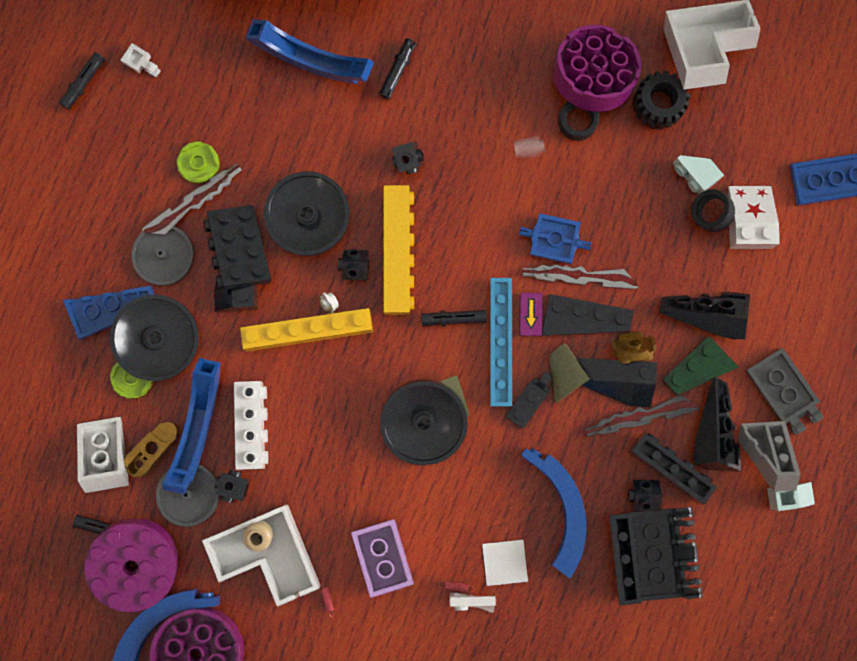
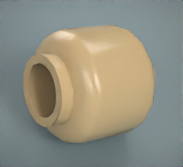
M262 520L248 525L243 533L245 546L255 552L265 550L273 538L271 526Z

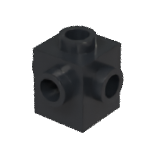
M417 141L392 148L394 153L392 157L393 164L396 169L398 168L399 172L405 171L406 175L418 172V167L423 166L424 154L422 149L418 148Z
M343 250L342 258H338V271H342V280H368L369 250Z
M229 470V473H222L221 476L217 477L215 483L216 494L221 495V500L234 503L235 499L245 501L251 479L241 477V472ZM231 483L233 484V489H232V490L230 489V484H231Z
M633 480L632 489H628V502H632L633 511H660L662 491L659 480Z

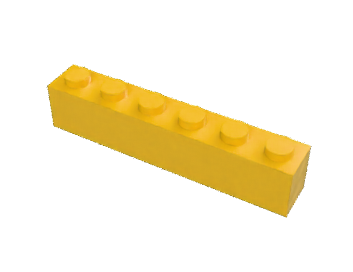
M409 185L384 186V315H410V309H414V297H410V288H414V275H410V267H414V254H410V246H414V234H410V225H414V213H410V205H414V192H410Z
M366 308L241 327L240 330L243 349L248 352L373 333L370 309Z

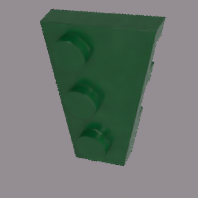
M708 336L673 368L662 381L677 396L739 366Z

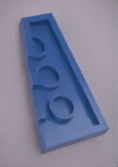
M151 286L115 293L109 292L102 295L63 300L77 337L79 340L111 328L117 313L130 301L145 295H155Z

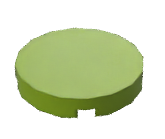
M203 142L189 143L182 148L177 158L178 171L184 179L191 183H206L219 170L218 154L212 146Z
M117 362L112 367L110 381L114 391L120 396L129 399L140 398L147 394L154 382L130 375Z

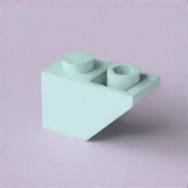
M680 155L673 163L675 171L680 176H684L688 181L689 188L698 194L709 189L724 176L711 159Z
M811 482L798 484L796 491L773 492L771 488H767L771 510H790L815 504Z

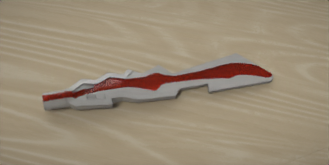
M236 164L229 170H224L209 179L210 182L197 188L185 196L184 202L173 211L170 208L143 227L142 231L144 233L166 235L190 209L199 210L204 201H210L213 196L220 194L222 189L229 186L232 178L241 172L242 169Z
M555 264L551 267L541 265L537 268H523L522 276L534 277L538 280L550 282L561 280L566 283L586 285L587 282H602V287L638 288V284L624 269L587 272L582 266L572 269L567 265L561 267Z

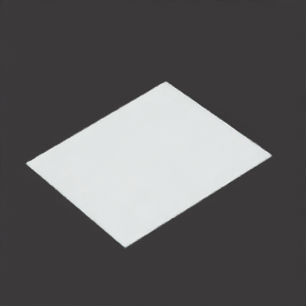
M523 540L482 544L487 586L528 582Z

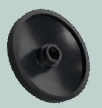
M304 171L283 178L273 187L265 203L264 220L270 236L279 247L297 256L311 257L328 252L341 241L349 225L350 209L345 193L334 180L321 173Z
M145 295L130 301L117 313L110 329V347L117 363L130 375L147 381L166 380L181 373L193 360L198 347V329L193 316L180 302L163 295Z
M429 379L413 380L394 390L384 403L380 418L381 434L387 447L401 460L415 465H433L448 459L463 443L468 426L465 406L457 393L447 385Z

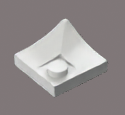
M449 593L450 607H455V610H468V606L490 613L494 612V606H496L495 596Z

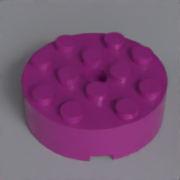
M587 25L570 32L560 44L553 64V79L560 94L573 105L588 111H608L622 105L632 94L639 79L642 66L640 54L634 43L627 36L624 38L614 32L615 29L602 25Z
M142 518L122 519L106 527L91 545L85 560V577L91 592L104 605L123 612H137L157 604L170 590L178 571V550L173 538L157 523ZM128 561H135L138 567H129Z
M211 607L187 609L170 617L156 632L150 649V661H243L244 643L237 625L225 613ZM194 648H198L201 651V659L193 656L192 650Z

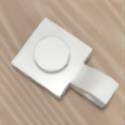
M134 44L130 45L121 58L123 64L139 74L142 69H145L148 73L157 77L161 71L157 68V65L149 61L151 58L150 54Z

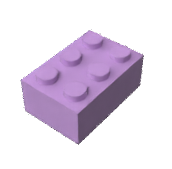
M395 518L351 532L370 598L413 585L414 581Z

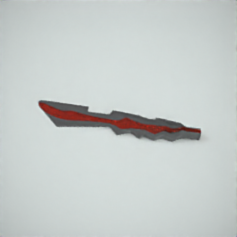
M679 395L648 411L638 407L632 413L623 411L622 414H613L610 419H601L597 425L584 428L586 437L595 434L602 435L619 432L620 428H633L650 424L653 418L665 415V418L669 419L699 410L700 407Z

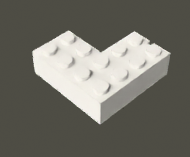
M749 0L666 11L664 33L683 89L726 84L730 64L725 52L756 48L760 26L756 16H753L754 11Z
M288 505L203 540L218 582L261 565L277 606L321 587ZM262 520L271 526L273 538L265 550L255 552L245 546L243 533L248 525Z

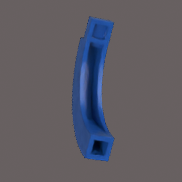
M253 19L245 37L252 44L282 61L316 75L350 84H357L358 81L366 82L374 64L369 58L342 56L313 47L288 35L267 20Z
M199 358L193 370L191 397L186 422L174 460L163 482V490L185 494L189 483L192 484L212 422L219 385L220 362Z
M525 448L520 456L539 469L551 481L562 502L564 533L558 552L550 564L571 578L582 557L586 540V514L583 500L572 477L554 457L547 454L544 460H542V454L537 450Z
M198 588L189 589L170 595L154 606L147 608L125 631L117 646L113 661H139L146 640L163 620L183 610L218 606L221 604L220 595L214 596V592L200 593V597H198Z

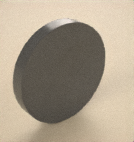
M166 224L155 225L144 230L135 240L131 253L132 263L138 275L145 281L157 286H170L183 280L192 269L195 258L191 240L177 227L173 226L166 235L152 234L168 226Z
M202 465L198 466L192 484L189 483L185 494L163 490V482L168 471L161 477L156 490V501L160 512L168 521L179 526H195L205 522L215 513L220 502V495L216 494L217 489H215L217 478L208 468Z

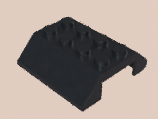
M692 507L609 515L620 606L642 604V601L703 597L702 587H689V585L701 584V579H685V571L695 572L700 570L698 564H686L699 562L697 543L684 542V540L696 539V535L693 533L680 534L679 526L690 527L694 525V520H681V518L693 517Z

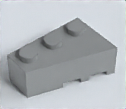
M785 421L741 424L738 441L773 492L796 491L801 475Z

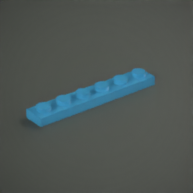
M490 278V407H512V278Z

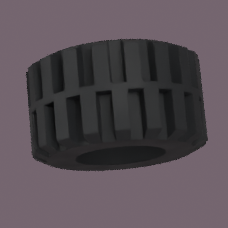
M656 71L654 75L649 74L640 83L633 98V103H635L633 109L638 111L636 117L643 119L641 123L644 125L646 123L650 124L649 128L654 129L655 126H658V129H663L664 126L666 128L671 127L673 123L676 124L688 108L690 93H686L688 89H683L681 80L676 78L677 74L669 75V71H664L661 74L660 71ZM654 92L665 93L671 99L672 107L668 109L656 107L651 101L650 94Z

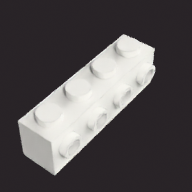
M261 381L234 382L236 470L265 469V464H268V451H265L264 443L268 442V430L264 429V421H267L268 418L267 408H264V399H267V387L263 386Z

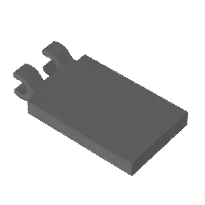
M783 348L745 371L777 419L789 423L794 435L806 430L799 420L807 414L813 424L824 418L815 406L820 400Z

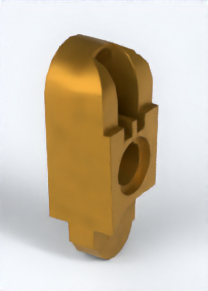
M165 422L160 423L152 432H149L124 459L127 472L137 478L149 475L175 444V441L178 439V427L174 423ZM155 442L158 449L156 453L151 454L149 446ZM141 460L143 462V465L139 469L137 467V462Z

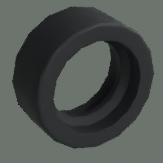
M568 101L564 104L559 114V129L565 137L571 140H585L593 135L597 128L599 113L598 111L585 110L590 115V125L583 131H575L567 125L566 117L569 111L579 107Z
M708 189L701 192L695 198L691 207V215L694 222L704 230L718 232L731 224L735 216V206L730 197L724 192L717 189ZM713 199H719L724 203L722 216L712 223L706 222L702 218L704 206Z

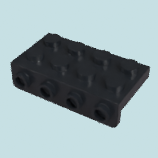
M249 205L207 211V220H203L205 233L209 232L210 238L207 239L209 251L214 253L212 266L214 270L217 269L218 276H216L217 288H221L223 294H228V289L271 283V276L254 206Z

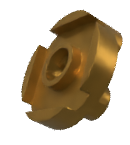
M643 332L623 333L619 335L618 340L615 341L614 339L612 341V353L622 364H628L631 361H651L653 354L656 352L655 338L649 335V338L645 337Z

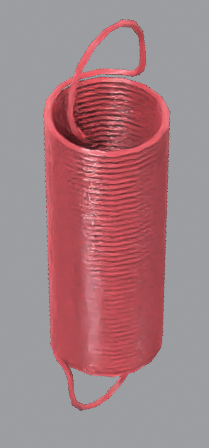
M444 581V588L447 590L466 593L468 591V584Z
M329 588L321 589L326 612L330 613V611L335 609Z

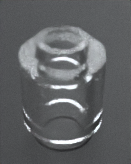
M539 136L519 138L518 141H514L516 158L541 157V153L545 152L544 140H540Z

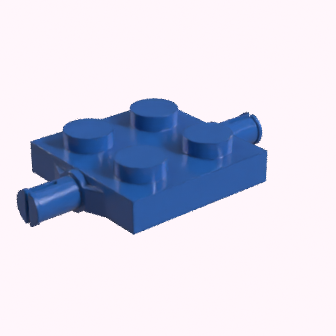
M540 213L534 229L521 227L519 236L531 238L530 256L570 265L577 248L590 251L592 242L579 240L581 222Z

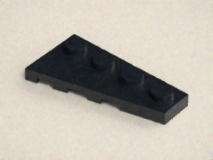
M549 294L542 336L629 332L634 310Z

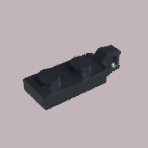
M544 372L539 381L535 378L530 381L505 417L524 429L548 395L550 388L546 385L552 376Z

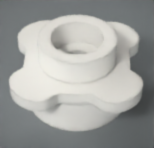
M331 292L328 294L322 293V296H320L322 308L333 314V311L339 307L336 297Z

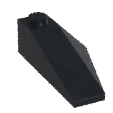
M216 284L214 289L215 312L258 310L257 285L228 289V294H223L222 289H218Z
M721 292V296L710 297L709 293L701 294L700 298H691L688 295L662 297L659 313L721 337L745 340L750 294Z
M577 358L578 363L590 379L581 386L628 406L651 407L656 387V362L631 361L628 364H622L618 360Z
M717 377L711 380L694 443L693 459L696 466L706 470L741 471L740 445L735 443L733 435L736 425L732 422L729 414L732 410L728 383Z

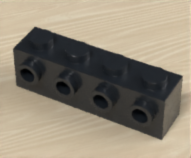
M640 434L628 452L697 504L705 505L717 488V486L711 483L713 480L704 473L699 474L694 470L695 467L687 460L682 461L676 457L677 453L671 448L661 446L658 443L659 440L652 434Z

